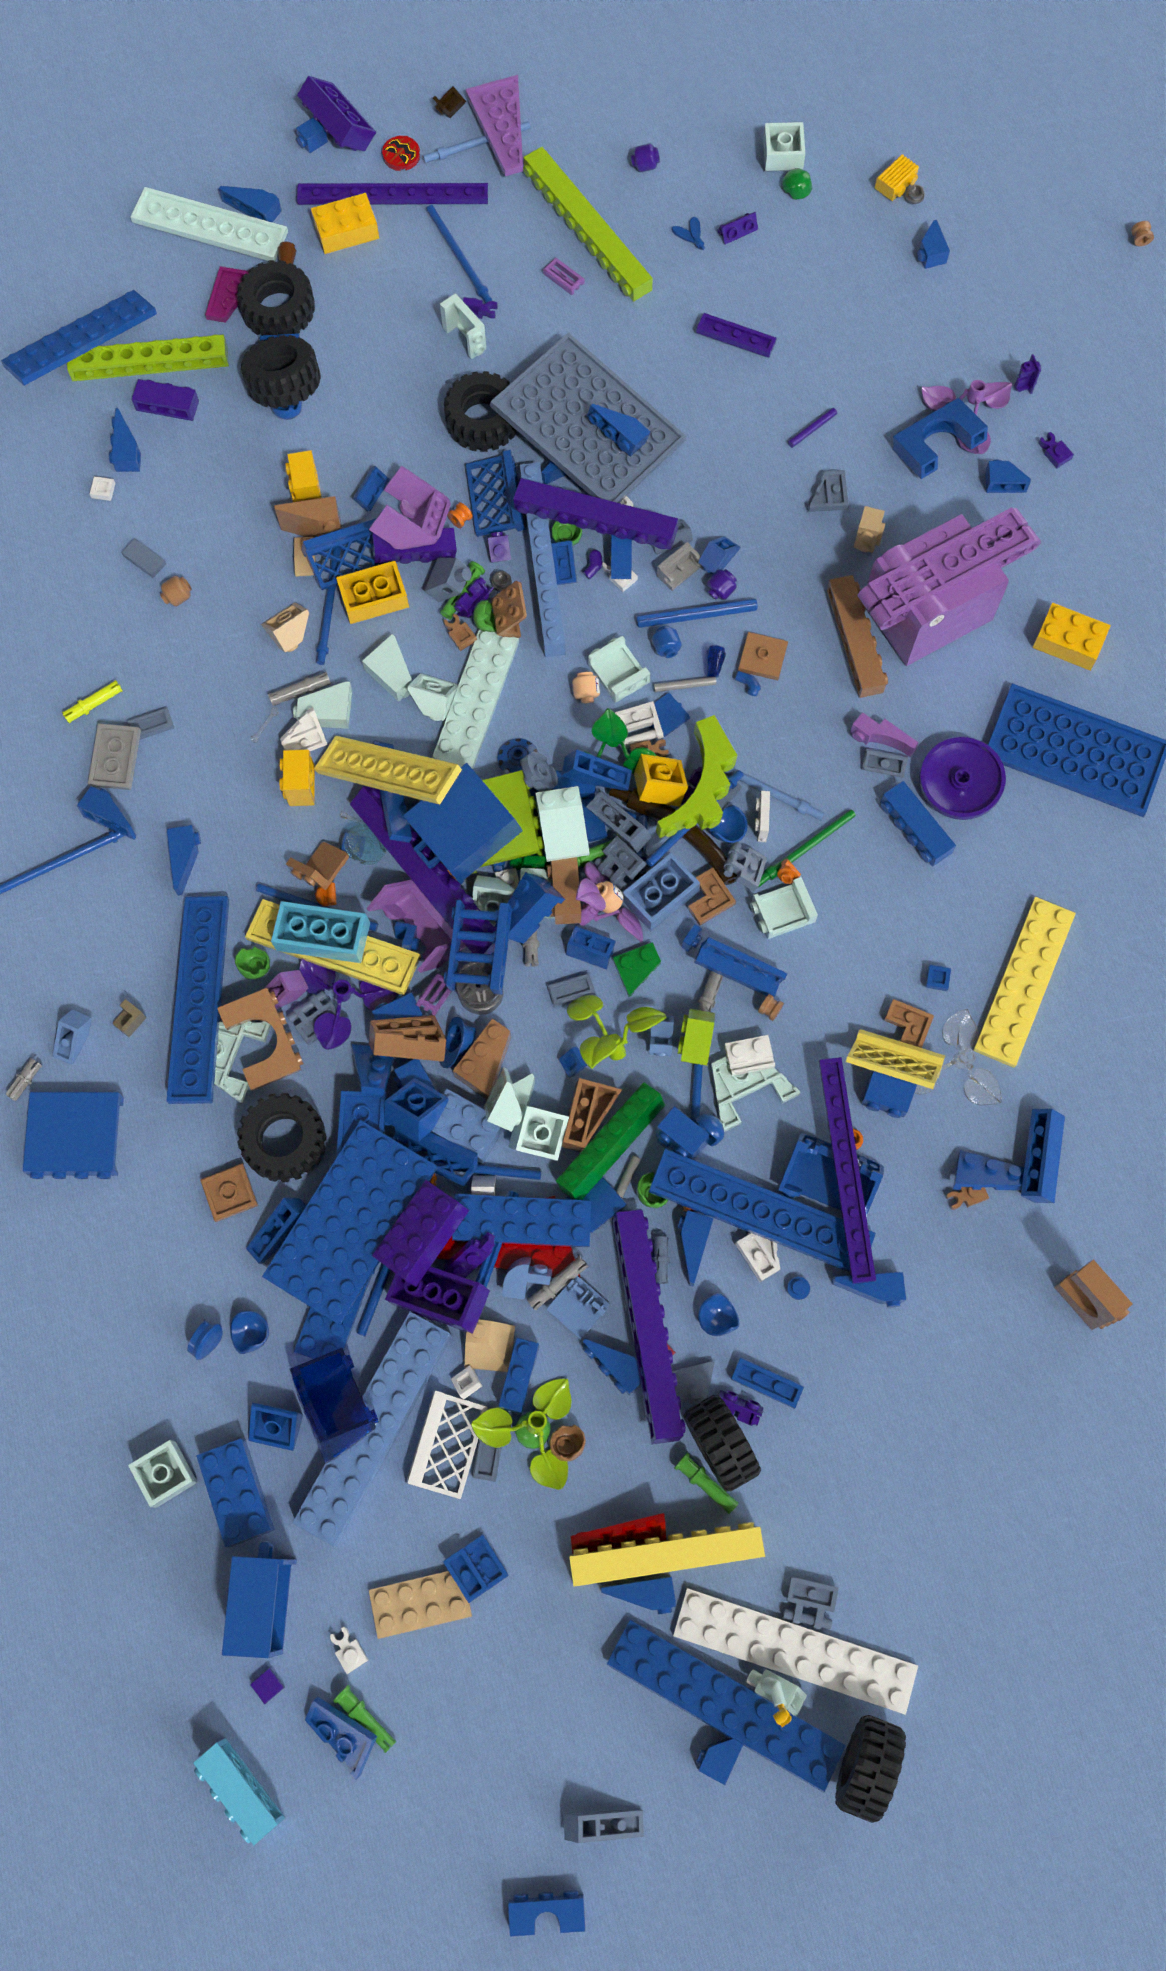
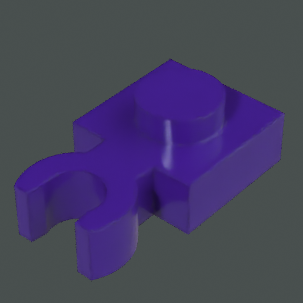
M1049 432L1047 435L1049 441H1045L1043 437L1040 438L1038 442L1040 447L1047 449L1044 455L1056 469L1073 458L1074 454L1062 440L1057 443L1052 432Z

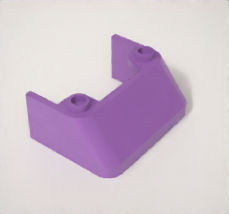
M401 465L384 491L401 501L400 509L402 514L386 505L369 530L390 543L395 549L404 550L435 544L441 536L451 505L450 500L443 493Z
M412 879L385 885L366 909L369 912L382 909L386 917L391 920L403 919L405 923L417 926V937L427 948L423 953L424 962L417 969L420 973L442 966L450 958L453 929ZM462 940L460 944V951L466 947Z

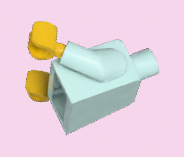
M752 1670L747 1679V1683L756 1688L755 1693L773 1703L774 1707L779 1709L773 1717L781 1727H784L791 1721V1715H798L807 1697L797 1685L769 1670H765L763 1674Z

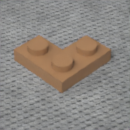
M713 867L695 877L700 882L699 888L704 897L690 904L688 909L699 926L736 905V900Z
M893 999L884 1021L905 1029L900 1042L922 1048L934 1015Z

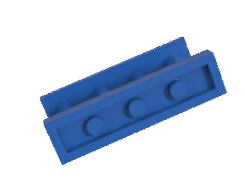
M461 900L456 901V907L452 908L454 925L448 971L444 973V984H446L450 991H455L457 982L484 984L490 987L493 994H503L512 908L509 903H500L499 910L494 912L465 910L463 902ZM463 919L495 920L498 923L497 931L493 933L462 931ZM461 940L489 941L495 944V949L491 954L460 952ZM458 961L490 963L492 974H488V976L457 974Z

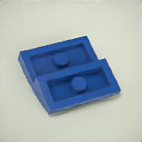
M603 1177L582 1199L591 1201L590 1233H594L615 1216L616 1212H620L627 1206Z
M481 1535L443 1561L468 1603L509 1576L484 1535Z

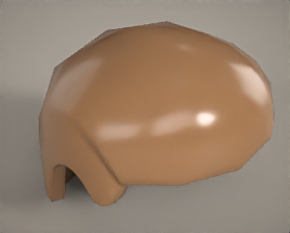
M577 1425L560 1426L552 1433L549 1441L551 1453L561 1461H574L582 1455L586 1444L584 1432Z

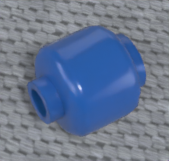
M670 626L658 628L652 637L656 652L661 657H675L682 647L677 630Z

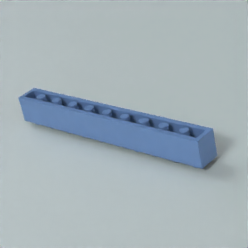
M540 462L520 465L521 478L543 483ZM527 513L526 521L545 657L566 655L548 518L542 519L537 515Z

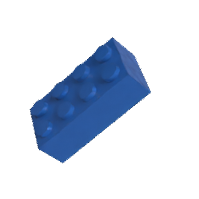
M240 1438L196 1455L226 1548H231L275 1530L245 1439Z

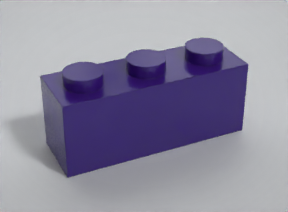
M138 379L132 396V402L136 411L189 421L194 420L199 404L195 389L178 387L169 383H157L152 380Z

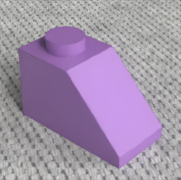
M300 970L280 972L265 987L270 992L274 991L279 1002L275 1005L277 1009L297 1000L309 989Z

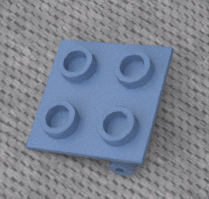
M576 1276L565 1286L546 1310L581 1340L599 1317L603 1316L610 1304L579 1276Z

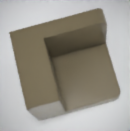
M125 999L120 1004L123 1012L114 1020L113 1025L130 1037L146 1017L139 1009Z

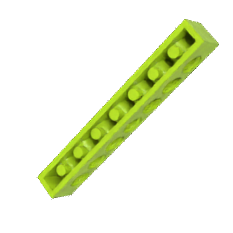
M217 334L203 337L194 336L192 338H174L172 340L97 346L67 362V370L72 382L229 367L228 346L225 336Z

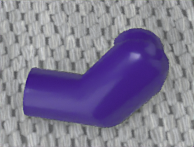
M592 550L588 555L590 566L583 572L588 579H591L603 566L602 554L598 550Z

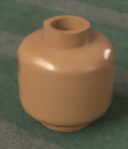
M175 575L161 585L162 593L160 596L166 604L170 603L177 607L191 597L190 591L192 588L183 576L180 578Z

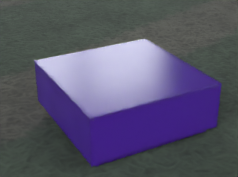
M271 1668L250 1684L264 1705L285 1688Z

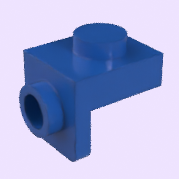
M396 922L395 938L403 940L402 948L417 951L419 946L417 926Z

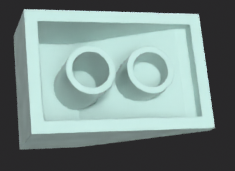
M579 787L537 792L536 807L547 862L590 855Z

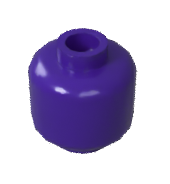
M651 143L635 147L634 154L631 155L633 167L637 166L640 172L656 169L657 163H660L658 148L654 147Z
M727 569L724 571L717 570L707 581V587L709 588L707 593L715 600L718 598L726 600L736 590L737 585L735 582L737 579Z

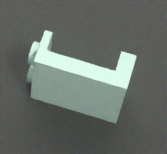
M455 293L440 303L442 326L447 333L456 327L467 338L468 356L473 359L476 356H480L486 350L485 326Z
M623 636L610 640L606 646L593 650L588 656V666L599 678V681L615 703L650 683V672L646 667L642 668L625 645V638Z
M802 877L794 879L791 885L760 896L758 893L754 894L750 903L753 914H757L760 920L758 922L762 934H766L767 939L816 922L818 916Z

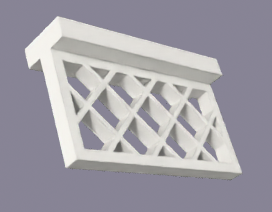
M433 1391L406 1483L461 1499L479 1439L475 1435L464 1412L475 1408L481 1410V1415L487 1411L488 1407L439 1391ZM446 1400L455 1402L460 1412L448 1418L444 1411ZM460 1404L465 1405V1406H469V1407H467V1408H465V1409H462V1407H461ZM442 1414H443L445 1420H443L442 1422H440L441 1416H442ZM462 1414L467 1427L455 1432L450 1420ZM447 1422L453 1435L441 1441L437 1433L438 1426ZM469 1429L473 1435V1440L471 1444L463 1447L457 1435ZM436 1436L438 1443L433 1445ZM455 1437L461 1449L448 1455L443 1443ZM440 1445L446 1458L434 1464L430 1453L433 1448ZM470 1447L469 1454L467 1455L465 1450ZM463 1452L467 1460L464 1467L456 1470L450 1458ZM429 1460L432 1466L426 1468ZM448 1460L454 1472L442 1479L436 1466ZM433 1468L439 1481L432 1485L422 1483L424 1473ZM461 1471H463L462 1478H460L458 1474ZM456 1475L460 1483L457 1493L448 1491L443 1481ZM441 1483L444 1489L435 1486Z

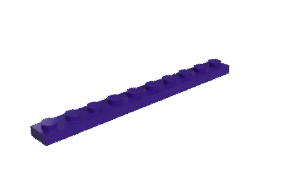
M298 183L297 186L298 205H324L363 193L367 194L370 204H488V183Z
M842 1057L819 1060V1068L852 1284L875 1282V1268Z

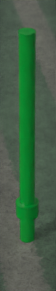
M852 809L780 862L766 868L758 887L778 876L783 860L788 859L793 863L856 816L855 812Z

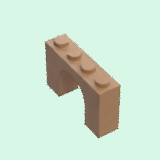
M268 988L217 1008L227 1030L252 1020H262L269 1023L276 1032L277 1045L273 1054L264 1061L242 1069L252 1091L302 1071L300 1065L304 1064L300 1053H295L292 1045L295 1044L291 1032L286 1033L284 1025L287 1022L283 1012L278 1013L275 1006L279 1003L274 991L270 992Z
M1094 1259L1079 1271L1075 1270L1054 1287L1091 1330L1098 1327L1103 1329L1105 1326L1108 1327L1110 1324L1121 1321L1130 1313L1128 1308L1133 1305Z

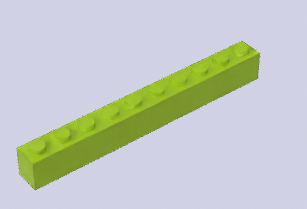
M543 146L524 156L523 171L525 175L532 179L537 190L542 191L547 202L552 203L557 214L566 220L568 227L577 233L579 240L586 244L592 256H596L601 267L610 273L612 280L621 286L623 293L634 302L651 292L653 285L651 275Z

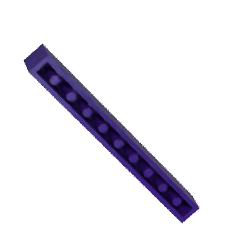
M363 786L350 803V806L413 880L448 925L453 929L452 908L456 907L457 900L463 902L465 910L481 911L475 905L472 897L467 895L461 888L460 883L450 875L444 864L439 862L431 869L426 866L413 850L422 841V838L411 827L412 839L410 842L389 839L380 789ZM427 846L421 851L428 861L435 858L434 852ZM463 919L462 931L487 933L497 931V928L489 920ZM462 940L472 953L491 954L495 949L493 942Z
M643 1210L616 1212L612 1220L651 1445L679 1441L684 1436L683 1433L686 1432L684 1419L680 1418L679 1410H681L680 1396H676L675 1391L677 1377L675 1372L672 1373L673 1355L667 1346L669 1333L667 1327H664L662 1319L665 1317L664 1306L660 1305L659 1302L661 1289L659 1282L655 1280L657 1267L655 1260L651 1258L653 1245L651 1238L647 1236V1230L649 1229L648 1218L644 1217Z

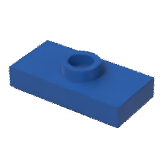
M376 466L372 467L353 499L365 511H371L390 479Z

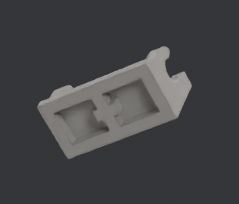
M687 542L658 565L657 577L673 591L702 567L698 563L701 556Z

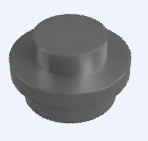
M917 184L910 186L905 194L906 200L912 204L921 203L925 196L923 188Z
M498 571L493 575L491 582L494 589L502 591L512 584V579L507 572Z

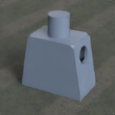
M438 558L424 591L438 602L460 595L466 581L471 579L470 568L457 558Z

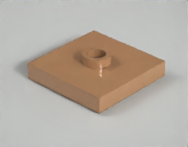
M748 632L738 671L778 681L788 641Z
M243 1163L200 1180L215 1222L258 1206Z

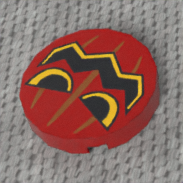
M399 135L386 141L383 146L382 155L385 164L395 171H401L400 169L410 170L420 160V148L413 138Z

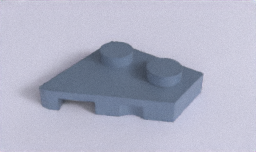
M845 470L825 471L815 496L810 503L809 512L848 510Z
M711 1361L672 1371V1373L675 1372L677 1377L675 1391L676 1396H680L681 1402L696 1405L708 1398L715 1362Z

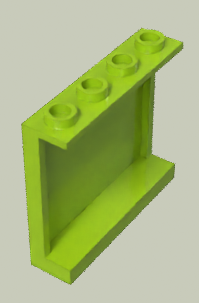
M523 770L482 780L515 818L523 831L480 867L536 853L539 856H543V839L538 834V829H540L539 818L534 815L533 810L537 808L534 796L530 795L529 789L532 788L528 787L524 781L525 774Z

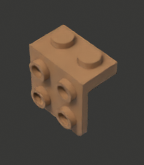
M515 581L491 598L497 635L502 637L520 638L519 623L527 616L522 584Z
M323 842L306 865L291 857L286 865L292 870L290 873L297 879L301 880L303 878L309 885H316L326 890L340 869L345 865L349 855L345 851Z

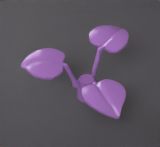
M974 380L970 388L965 389L959 398L962 400L967 396L969 403L975 405L974 413L976 415L980 402L985 401L986 405L990 408H1003L1010 400L1012 382L986 384L982 380ZM922 387L923 400L932 411H937L948 402L956 399L954 391L948 387ZM987 432V441L971 450L959 438L958 442L966 451L974 454H984L989 449L991 438Z
M591 862L586 863L584 870L587 878L580 882L576 893V900L585 902L581 906V923L579 924L585 926L593 919L597 922L599 919L617 915L620 924L641 943L643 941L642 926L635 914L627 908H622L620 911L616 910L609 914L598 915L599 911L605 909L606 903L596 885L605 881L610 882V879L606 875H602L595 864Z

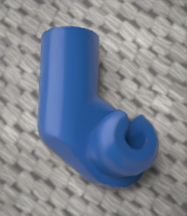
M738 671L735 681L747 684L749 687L747 693L751 696H757L758 691L761 690V685L757 679L750 674Z

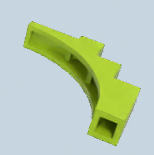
M715 715L695 723L693 733L699 745L702 758L701 780L694 793L683 806L673 814L657 822L656 833L659 838L673 836L677 831L684 828L690 829L697 823L701 830L705 828H714L721 822L723 811L717 800L724 798L728 794L730 782L724 772L731 770L735 766L738 755Z

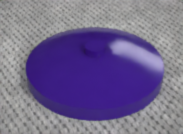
M954 737L938 743L929 751L920 769L919 783L924 798L933 809L949 818L968 820L978 818L995 807L1005 789L1006 773L1000 757L990 746L974 738Z

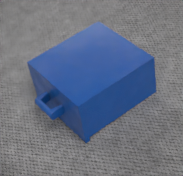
M468 763L461 767V772L440 805L421 800L403 815L423 839L413 849L429 869L441 861L460 884L523 831L515 818ZM426 845L436 855L430 861L421 853Z
M271 1542L260 1543L258 1557L232 1556L222 1656L272 1658L283 1654L291 1566L296 1565L297 1560L272 1558L273 1544Z

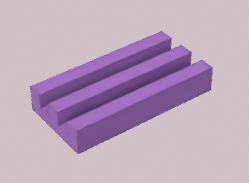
M554 258L543 269L545 276L570 295H573L574 290H578L580 285L585 283L583 277L557 258ZM567 275H569L571 278H573L576 282H574V281L571 280L569 277H567Z
M438 973L416 1004L419 1007L423 1005L425 1007L424 1010L427 1012L431 1010V1014L434 1016L452 992L447 989L436 1006L433 1005L446 986L443 976ZM441 981L442 983L440 984L436 992L433 994L429 1002L426 1001L425 999L430 994L432 989L435 987L437 982Z

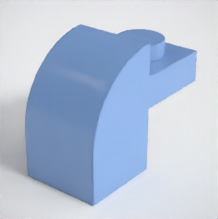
M666 1016L667 1018L651 1027L650 1055L672 1056L674 1016Z
M524 1257L514 1261L507 1270L502 1296L525 1300L528 1282L550 1285L553 1269H548L547 1266L539 1264L530 1266L531 1257Z

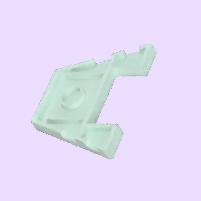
M249 1021L229 1030L225 1028L223 1022H219L214 1084L241 1103H243L248 1090V1082L229 1077V1073L244 1036L266 1042L271 1025L265 1021H262V1023H252Z
M727 1056L711 1064L719 1116L724 1132L741 1124V1120L732 1105V1102L769 1084H772L781 1103L800 1095V1091L788 1082L787 1078L775 1068L731 1076Z

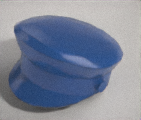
M204 1319L203 1323L200 1324L192 1335L187 1351L196 1360H201L208 1356L218 1346L222 1338V1326L220 1324H210Z

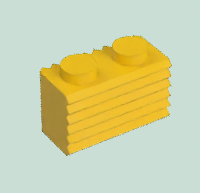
M901 154L877 177L875 189L891 201L896 199V197H901L906 187L914 185L917 181L919 166Z

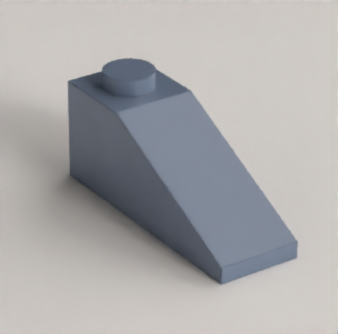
M601 791L588 804L587 808L637 853L651 839V835L642 824Z
M643 1810L564 1813V1840L586 1843L644 1837Z

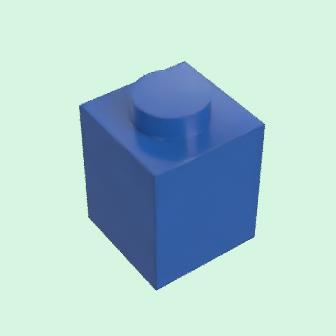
M314 117L296 128L298 144L309 153H312L328 142L326 131L323 129L324 126Z

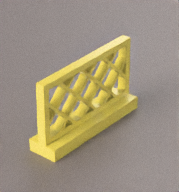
M860 1029L846 1062L933 1089L940 1076L945 1055Z

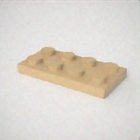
M449 1571L369 1590L378 1639L472 1617L470 1603L467 1602Z

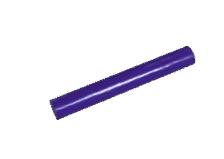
M831 408L788 441L791 448L796 446L837 415V410Z

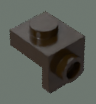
M454 86L440 100L436 95L433 97L437 103L435 108L442 115L446 113L450 118L466 103V100Z

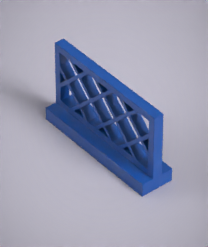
M511 450L503 451L502 456L466 464L476 536L480 537L515 528L518 532L525 530L523 513L515 510L513 498L518 487V478ZM494 464H502L498 473L490 470ZM481 468L483 471L477 478L472 475V469ZM487 473L494 476L489 484L482 481ZM498 479L505 483L500 491L493 487ZM479 484L486 487L481 495L474 491ZM490 490L497 494L492 501L485 498ZM501 497L507 500L503 508L496 505ZM482 501L488 504L483 513L477 510L478 505ZM492 508L500 511L495 519L487 516ZM504 514L510 517V523L500 524L498 521ZM484 519L491 522L488 528L480 529V524Z
M376 518L303 541L302 553L304 557H307L321 590L338 585L336 577L343 576V574L338 573L342 565L353 569L352 573L364 570L357 567L360 559L372 563L370 568L374 565H381L380 563L374 564V559L363 555L366 547L373 549L372 544L368 543L373 533L369 528ZM357 542L364 545L361 553L350 549L351 544ZM338 548L345 551L342 559L331 555L332 550ZM347 553L358 557L355 565L344 561ZM320 554L326 557L323 565L314 562L312 556ZM328 559L340 563L336 571L325 567ZM325 571L334 575L332 581L324 583L321 578L322 572Z

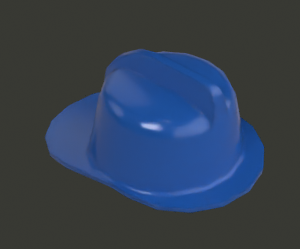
M460 1017L453 1018L449 1024L445 1037L444 1062L440 1061V1065L443 1068L451 1067L457 1057L464 1056L474 1043L476 1029L465 1025Z

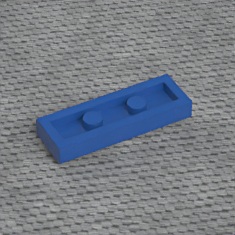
M742 1358L739 1359L731 1377L732 1381L793 1409L796 1408L804 1386Z

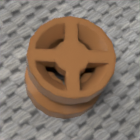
M1149 221L1138 222L1132 227L1131 231L1132 235L1135 236L1134 242L1136 246H1145L1153 241L1154 234L1150 231L1151 224Z
M769 994L758 1012L766 1014L771 1021H774L781 1011L784 1002L776 1001L773 995Z

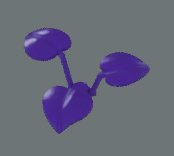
M304 959L301 960L299 970L309 988L306 992L311 995H317L321 991L324 992L325 989L328 991L333 990L334 998L337 1000L336 1015L331 1013L322 1014L316 1019L314 1024L315 1036L323 1049L337 1048L349 1038L351 1022L348 1018L339 1016L342 1002L348 1001L352 993L359 998H364V1005L370 1010H376L375 1008L379 1004L393 1002L397 995L393 991L364 981L360 984L362 992L360 994L354 987L351 988L350 983L346 980L335 982V971L305 961Z

